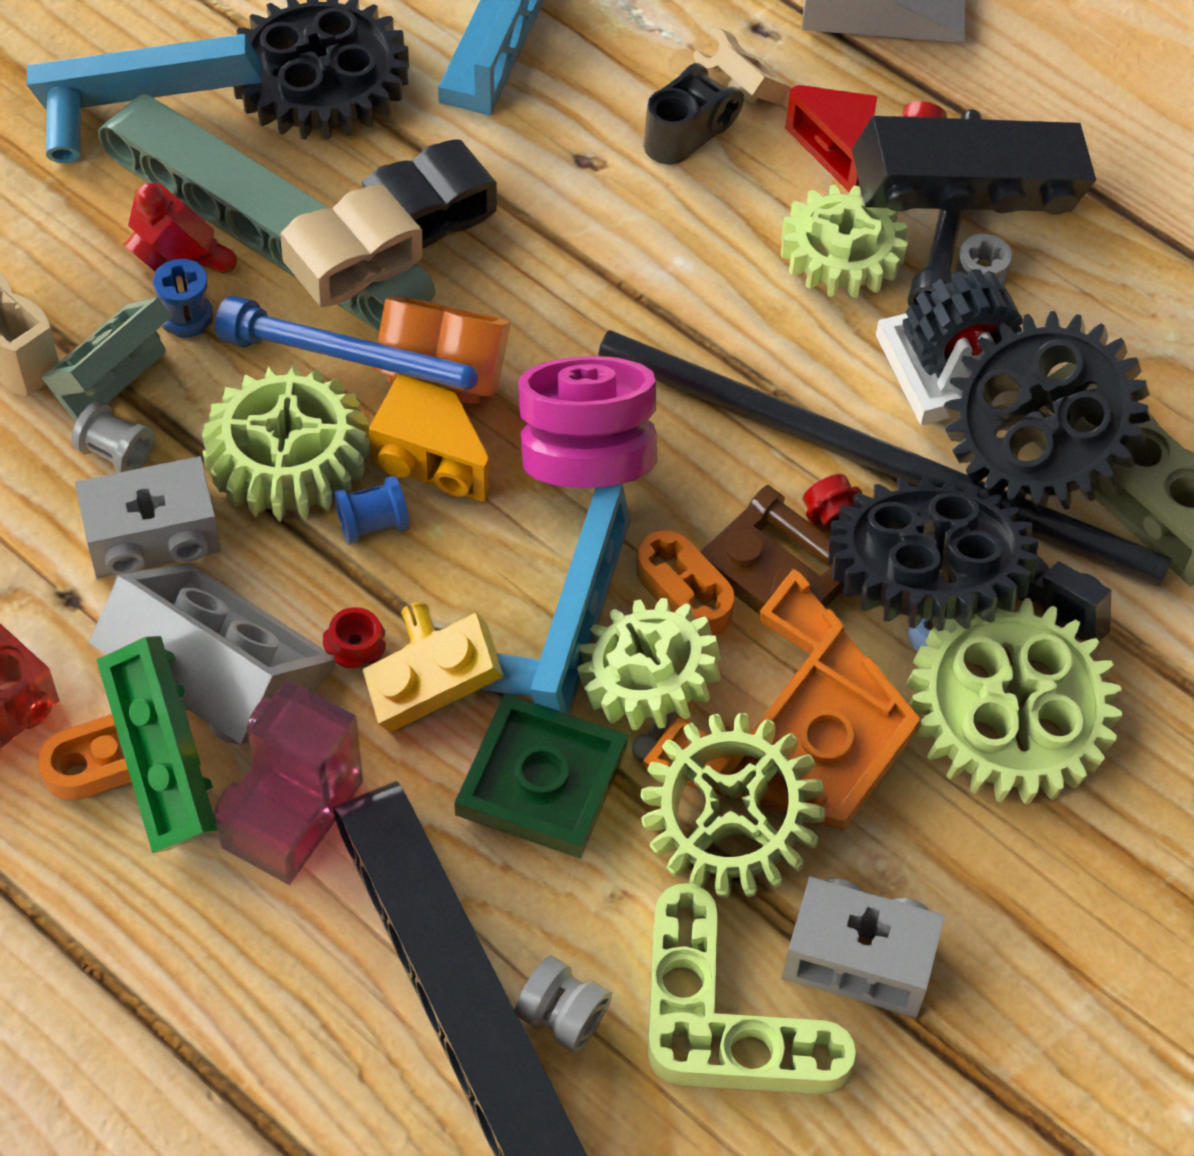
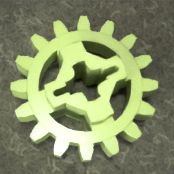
M836 184L830 185L829 194L825 197H822L815 190L808 191L806 204L794 201L791 205L790 217H784L781 234V257L791 259L789 267L791 275H799L804 272L807 274L805 287L812 289L821 282L827 285V295L834 297L839 287L847 288L852 298H858L859 289L862 285H866L876 293L880 291L882 278L894 281L897 276L898 266L904 263L908 243L905 241L907 225L906 223L896 222L898 211H892L889 208H865L863 198L860 197V187L855 185L850 190L849 195L841 194Z
M661 598L654 610H646L641 599L636 600L633 604V613L624 616L617 609L611 610L610 616L613 624L608 628L601 625H593L590 631L595 644L589 643L580 646L579 652L584 664L578 666L577 669L591 707L594 710L603 708L607 721L612 724L621 719L624 714L627 715L632 730H638L643 724L644 719L653 717L659 729L665 728L667 722L666 714L674 711L684 719L689 718L691 715L687 703L692 699L707 703L710 695L706 683L719 682L721 677L717 662L722 658L716 636L712 635L707 618L695 619L692 608L688 604H684L673 613L667 598Z

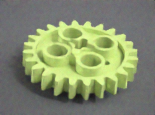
M1026 598L1017 612H1008L996 607L995 621L991 623L983 620L976 614L972 615L969 629H964L955 619H946L943 631H937L935 626L931 629L925 641L928 646H920L912 662L919 669H913L906 687L919 693L914 694L908 704L917 715H925L920 720L915 737L925 738L934 736L936 742L927 755L929 760L939 759L947 755L953 761L946 775L950 780L960 775L964 770L972 774L970 792L976 794L985 781L994 784L997 802H1003L1011 788L1017 787L1023 803L1030 804L1038 793L1039 785L1051 800L1055 799L1064 788V782L1076 789L1087 776L1085 770L1094 773L1105 759L1101 751L1107 752L1117 738V735L1109 728H1113L1122 717V711L1108 704L1112 703L1121 692V686L1102 682L1113 667V663L1108 660L1093 662L1090 656L1099 644L1097 638L1079 643L1074 636L1078 631L1080 622L1074 620L1063 628L1055 625L1057 608L1051 606L1040 618L1033 616L1031 599ZM1003 647L1010 650L1012 665H1009V659ZM1029 660H1037L1044 663L1050 669L1052 675L1037 672L1030 665ZM965 663H976L982 666L987 671L989 677L982 678L973 675L966 668ZM1010 684V687H1009V692H1010V693H1004L1005 690H1006V688H1007L1008 685ZM1018 704H1023V707L1021 708L1020 712L1018 713V711H1019V706H1018ZM1039 720H1050L1061 729L1063 736H1054L1046 732L1040 725ZM981 722L992 726L998 732L1000 739H989L981 735L974 723ZM1017 731H1018V735H1019V739H1020L1021 745H1022L1023 749L1025 750V752L1019 750L1018 747H1017L1016 736H1015L1016 733H1017Z

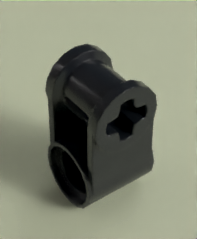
M693 63L689 65L676 79L661 90L654 92L649 98L643 142L645 153L651 159L663 164H676L686 160L698 148L715 135L726 131L733 124L742 109L744 94L736 87L726 88L709 77L707 68L702 64Z

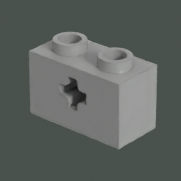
M201 456L75 482L87 545L96 578L137 572L143 568L176 561L192 562L202 558L204 555L221 552L215 515Z
M809 876L789 945L782 979L917 1018L927 990L945 915L929 911L924 904L913 899L895 898L890 900L862 892L857 885L843 879L832 878L824 881ZM858 937H866L872 940L871 945H863L857 942Z

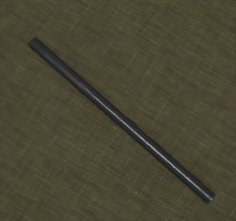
M613 330L606 332L600 344L598 356L621 358L640 363L653 371L656 381L893 478H903L915 487H920L923 477H929L933 486L940 488L943 487L948 479H955L956 490L964 492L976 484L980 486V498L986 499L990 497L984 488L985 482L982 480L973 483L965 473ZM1004 490L999 494L1002 496L1001 509L1011 508L1012 506L1007 498V490ZM1025 498L1018 507L1020 509L1019 522H1031L1033 525L1032 535L1159 587L1173 559L1051 508L1045 507L1043 512H1038L1033 501Z

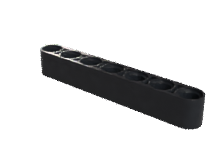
M394 781L333 806L334 818L345 847L494 1156H587L402 786L398 781Z

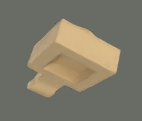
M712 26L709 33L718 40V51L711 57L706 53L696 50L693 54L695 62L714 72H726L732 78L728 86L736 87L742 91L745 100L755 103L760 98L780 105L791 89V86L758 57L747 53L741 48L732 33Z

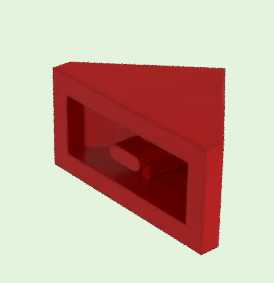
M797 85L791 88L785 129L849 193L854 185L860 187L852 147L871 117L875 116L878 96L805 85Z

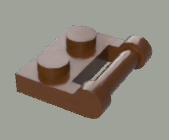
M770 485L760 489L751 500L748 508L700 552L729 582L734 590V596L759 615L760 610L792 569L797 570L805 577L810 584L812 593L826 608L844 591V582L833 581V565L828 564L830 537L785 505V496ZM770 523L829 567V569L820 576L762 533L761 530Z

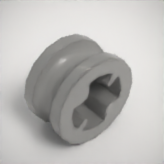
M976 234L963 242L956 267L957 273L962 272L964 277L967 278L973 269H980L983 275L987 271H991L996 274L997 278L1000 277L1003 283L1006 282L1012 260V252L1004 240L990 234ZM979 259L990 261L989 267L978 265Z

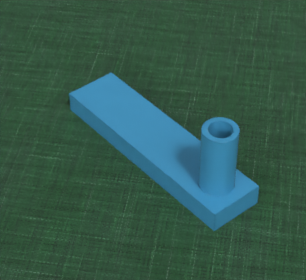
M245 34L27 65V86L47 111L46 157L57 163H72L80 159L81 108L133 101L140 94H147L155 98L262 82V62Z
M623 484L595 488L541 658L535 659L497 653L504 677L479 690L533 698L535 704L570 715L581 680L577 667L584 664L579 649L583 644H592L593 636L590 628L593 625H598L630 522Z

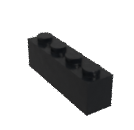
M872 116L852 147L865 208H889L892 211H907L912 208L942 209L950 213L963 210H994L1001 214L1014 211H1045L1048 214L1056 215L1071 212L1096 181L1081 123Z

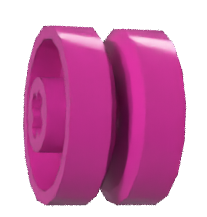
M601 356L568 357L537 365L526 370L518 379L521 419L528 423L521 431L522 464L524 471L534 479L562 487H610L634 481L650 473L656 465L657 432L654 423L649 421L656 411V380L652 370L640 363L621 358Z

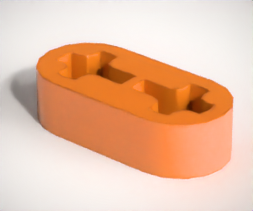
M658 530L648 534L641 541L637 552V577L642 585L657 601L661 598H667L671 612L675 613L678 608L688 604L692 608L695 619L707 618L713 636L723 632L730 624L735 600L734 590L729 582L689 539L682 534L671 530ZM659 556L664 561L673 558L677 559L676 571L665 562L655 566L654 557ZM696 595L703 603L715 600L717 602L716 610L712 611L705 605L695 609L693 607L694 596Z

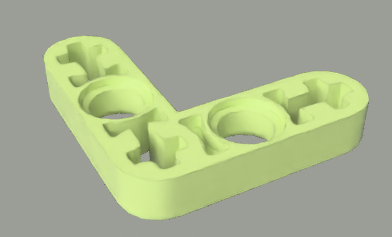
M689 883L675 884L666 889L658 898L653 927L648 1059L654 1073L667 1083L681 1086L809 1094L833 1093L843 1087L850 1078L856 1049L854 1040L848 1031L837 1023L825 1020L714 1013L717 944L716 902L710 893L702 887L696 889L690 886ZM683 907L692 909V916L695 919L692 926L690 947H677L679 922L676 917L679 908ZM675 968L691 969L699 975L703 987L697 994L691 997H677L668 992L664 986L663 978ZM681 1035L687 1037L688 1047L694 1049L689 1051L687 1061L679 1062L673 1060V1051L667 1048L672 1045L673 1036ZM712 1036L722 1037L718 1055L719 1065L709 1064L712 1051L710 1050ZM746 1037L760 1039L770 1049L771 1059L761 1068L750 1069L743 1067L732 1056L731 1047L734 1043ZM784 1041H793L790 1054L793 1058L790 1070L780 1069L785 1049ZM815 1045H827L829 1056L837 1058L833 1059L830 1070L823 1071L817 1069L815 1058L810 1057Z

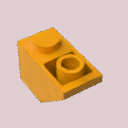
M398 374L369 427L372 465L398 478L409 477L436 486L451 496H466L485 503L489 495V457L456 393Z

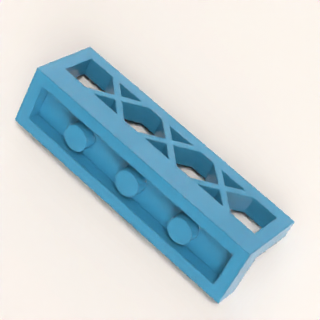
M480 0L438 86L439 103L491 116L544 0Z

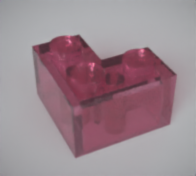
M286 679L272 699L268 697L262 699L253 710L247 724L253 766L240 784L233 782L222 793L215 808V820L222 849L290 885L334 824L333 806L352 799L363 783L356 715Z

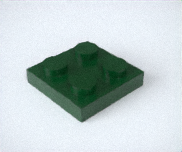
M504 693L454 802L455 815L581 859L627 750L628 735Z

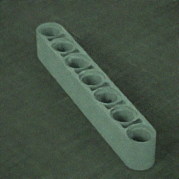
M140 94L98 129V137L103 148L119 165L147 183L159 182L197 215L296 278L283 262L281 232L297 216L329 207L147 94ZM416 263L410 269L388 280L372 282L354 297L337 305L380 331L386 298L398 295L431 301L436 291L430 276Z

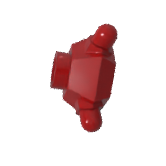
M159 182L145 183L135 191L128 226L134 233L123 245L153 271L156 272L164 263L174 259L192 260L204 268L208 267L223 274L234 270L237 265V257L234 251L217 243V239L213 238L214 229Z

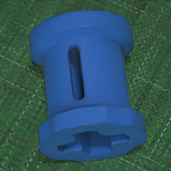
M188 259L171 260L160 266L153 276L154 291L173 316L163 325L165 331L173 333L180 338H190L202 334L213 321L212 306L209 300L204 297L208 285L207 274L204 268L195 261ZM177 276L182 277L184 292H178ZM184 305L189 306L190 321L185 320Z
M395 475L386 477L384 485L349 494L344 489L334 491L338 519L348 545L357 544L359 536L396 527L399 532L409 530L410 521L405 498Z

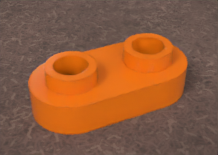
M112 714L59 731L50 736L39 750L37 763L43 783L47 790L58 798L80 800L131 783ZM81 765L86 767L82 773L76 775L65 774L73 766Z

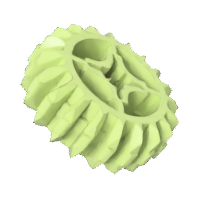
M294 364L287 375L276 376L275 372L268 366L264 379L257 381L245 374L242 390L225 387L224 396L222 397L223 403L211 404L210 422L204 424L202 433L205 450H203L206 468L211 473L213 484L217 487L218 492H227L228 499L232 502L234 508L248 503L249 511L252 512L255 518L267 508L272 509L273 515L279 522L284 517L286 511L297 510V513L306 520L309 507L318 505L329 512L333 503L332 495H334V491L344 489L349 494L352 490L351 482L362 481V475L365 472L364 462L368 461V456L370 455V440L367 437L369 435L368 420L364 416V412L360 411V403L356 399L355 393L345 394L344 387L341 385L339 378L324 383V377L321 376L318 368L307 377H302Z
M738 713L734 720V731L725 732V726L720 715L713 714L709 717V726L712 734L701 738L697 727L690 723L684 727L685 735L690 742L687 748L682 750L676 742L667 740L662 747L665 753L674 761L670 767L659 762L650 763L648 772L654 779L664 784L663 787L643 788L641 790V798L645 803L661 807V809L648 812L642 816V825L646 830H665L650 843V847L655 855H664L677 849L666 866L667 870L674 877L684 873L693 864L694 867L689 880L690 886L696 889L704 888L711 874L716 875L715 889L717 895L721 898H727L731 892L732 878L740 877L745 895L752 897L757 894V885L753 875L765 872L768 882L774 888L782 885L781 875L775 866L780 860L783 859L791 869L801 870L804 862L799 853L792 848L795 842L807 848L817 847L819 842L818 836L812 830L803 827L802 824L819 823L825 820V810L823 807L805 803L806 800L817 798L823 794L824 787L820 779L800 780L812 771L815 763L810 754L800 755L789 760L798 746V740L792 733L783 736L772 745L776 730L773 721L765 719L759 725L755 735H751L748 715L746 713ZM727 755H746L759 759L755 766L749 763L743 770L732 775L720 774L709 765H704L713 759ZM777 772L785 781L789 793L787 815L779 832L769 824L767 818L759 811L760 801L769 790L767 783ZM688 780H690L698 787L700 793L706 797L704 811L695 821L698 827L686 838L679 821V803L683 789ZM711 786H714L721 794H728L734 799L740 797L743 793L747 794L749 792L750 796L742 799L752 822L756 825L752 824L743 815L739 817L732 811H729L723 817H717L716 814L724 811ZM735 834L745 835L755 843H760L763 846L753 853L738 857H721L705 852L711 844L717 846L726 837Z

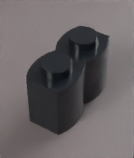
M459 139L430 145L412 161L404 160L380 166L362 181V188L383 184L422 229V249L439 240L447 232L463 231L478 225L497 211V182L464 142Z

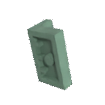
M158 297L126 304L41 378L76 422L88 405L95 401H102L105 404L109 403L165 354L166 348L160 341V336L156 331L173 316Z

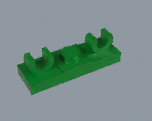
M147 636L96 659L152 853L168 851L218 831L217 826L223 822L220 813L213 814L207 790L213 788L210 779L202 777L199 767L201 765L183 702L179 699L185 694L183 686L175 685L169 663L176 661L174 653L165 650L161 636Z

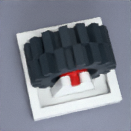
M973 269L967 278L964 277L962 272L951 274L952 282L944 285L942 279L933 283L932 286L935 291L931 294L922 291L916 297L919 305H909L905 314L878 320L876 337L920 425L952 418L949 417L944 408V403L962 397L954 392L949 382L951 378H969L970 374L961 361L963 356L973 357L978 360L984 356L978 339L983 337L997 345L1003 341L1000 334V324L1002 323L1008 325L1015 334L1022 332L1020 325L1023 324V319L1001 278H997L996 274L991 271H987L983 275L980 269ZM1016 391L1002 392L995 397L991 407L1014 402L1018 399L1019 393Z

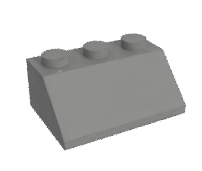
M191 563L118 574L89 640L91 645L107 655L143 637L161 636L165 650L171 651L175 656L176 661L169 663L175 685L184 687L185 694L179 699L182 700L185 710H190L210 724L209 729L214 735L234 744H244L276 734L334 670L336 665L333 655L327 654L324 649Z

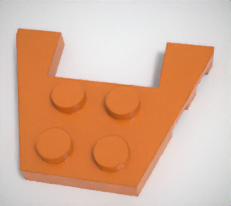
M792 569L760 610V623L801 648L810 656L750 734L755 735L759 725L765 719L773 721L776 727L772 745L789 733H792L797 738L798 746L789 760L800 755L810 754L815 763L812 771L800 780L820 779L824 787L823 794L817 798L806 800L805 803L816 804L824 808L825 820L819 822V824L845 830L915 736L921 719L869 656L865 657L844 632V625L832 610H826L810 590V584L805 577L797 570ZM678 715L643 760L644 768L647 772L651 762H659L669 767L674 762L668 757L662 747L667 740L676 742L682 750L690 745L684 732V727L690 724V722ZM697 728L701 738L708 736V734ZM727 755L713 759L704 765H709L720 774L732 775L743 770L749 763L755 766L759 759L746 755ZM777 772L767 783L769 790L761 799L760 806L787 814L789 805L788 787ZM690 780L686 783L688 786L698 788ZM711 786L716 794L723 795L714 786ZM749 792L747 794L743 793L736 800L743 801L742 798L750 796Z

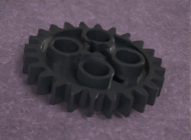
M287 0V8L284 9L268 3L266 4L267 18L251 14L249 16L251 29H237V35H246L262 62V82L233 86L235 99H243L244 112L246 114L258 111L259 124L261 126L277 120L279 134L281 135L287 133L293 126L299 127L301 139H307L312 129H320L324 139L328 140L332 135V128L339 126L348 136L353 135L352 123L355 121H359L369 128L373 126V111L388 116L390 114V101H401L402 86L409 83L408 46L404 45V33L402 30H394L392 16L379 18L378 6L375 4L360 10L359 0H348L346 4H341L338 0H327L326 2L307 0V3L301 4L297 0Z
M1050 311L1045 327L1037 328L1030 314H1026L1023 319V332L1015 334L1008 325L1002 323L1000 324V334L1003 341L995 345L986 338L981 337L978 339L984 356L980 360L963 356L961 361L970 374L969 378L956 377L951 378L949 382L954 392L962 398L944 403V408L949 417L957 419V421L945 426L950 440L960 442L952 451L959 464L970 462L965 471L973 483L987 477L984 488L989 496L1001 494L1008 487L1007 498L1012 507H1019L1026 495L1029 494L1037 511L1043 512L1049 496L1057 495L1060 504L1066 510L1070 509L1072 491L1079 489L1089 501L1094 500L1095 493L1092 482L1098 478L1114 487L1117 484L1111 469L1114 463L1130 468L1134 466V460L1126 445L1137 446L1145 445L1146 443L1143 430L1134 424L1151 420L1148 405L1138 402L1148 397L1150 393L1146 380H1134L1142 372L1137 357L1123 360L1128 350L1122 338L1107 344L1108 333L1105 325L1102 323L1095 326L1088 334H1085V324L1082 316L1079 314L1073 317L1067 328H1062L1056 311ZM1067 362L1076 365L1074 372L1065 379L1051 380L1047 378L1050 370L1057 364ZM1095 384L1098 386L1096 391H1086L1089 385ZM1005 391H1016L1019 393L1018 399L1010 407L1004 409L991 407L995 397ZM1050 404L1055 413L1051 417L1044 418L1038 409ZM1096 413L1104 416L1101 425L1093 431L1078 432L1074 430L1077 420L1086 414ZM1000 430H1006L1007 433L1004 437H996ZM1034 441L1046 444L1045 451L1037 459L1031 461L1017 459L1018 453L1026 444Z
M929 477L922 478L920 487H911L907 481L900 478L897 479V489L895 491H890L886 487L876 484L874 485L873 498L857 493L854 495L853 507H840L839 520L832 521L828 564L833 565V581L844 582V596L854 597L862 595L861 609L864 611L881 605L884 607V621L889 622L899 614L908 615L909 627L914 629L923 618L931 619L937 631H943L946 619H955L964 629H969L972 615L976 614L983 620L991 623L995 621L996 607L1012 612L1015 608L1016 598L1026 599L1028 597L1029 585L1035 582L1039 541L1037 538L1031 537L1033 527L1031 522H1019L1020 509L1018 507L1001 509L1002 496L999 494L982 499L979 497L980 486L976 484L964 492L956 490L955 479H948L943 487L940 488L934 487Z

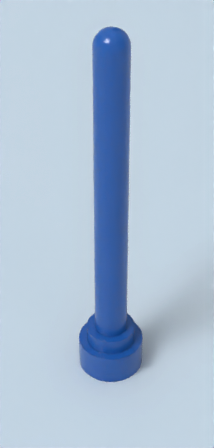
M232 295L225 298L220 304L215 318V332L218 339L222 342L241 347H248L252 343L257 344L262 340L463 390L473 388L478 381L477 371L470 365L269 317L267 312L260 308L256 301Z

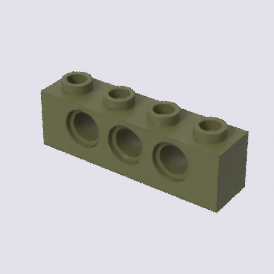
M1068 363L1047 378L1051 380L1065 379L1074 372L1076 365ZM1095 384L1089 385L1086 391H1096L1098 386ZM1050 404L1038 409L1044 418L1051 417L1055 413ZM1096 413L1086 414L1077 420L1074 430L1078 432L1093 431L1101 425L1104 416ZM1151 415L1150 421L1134 424L1143 430L1146 438L1145 445H1126L1134 460V466L1130 468L1114 463L1111 469L1117 484L1112 487L1099 478L1092 482L1095 499L1149 549L1172 557L1169 568L1191 587L1194 584V453L1184 449L1158 425L1155 418ZM1034 441L1036 445L1045 451V443Z

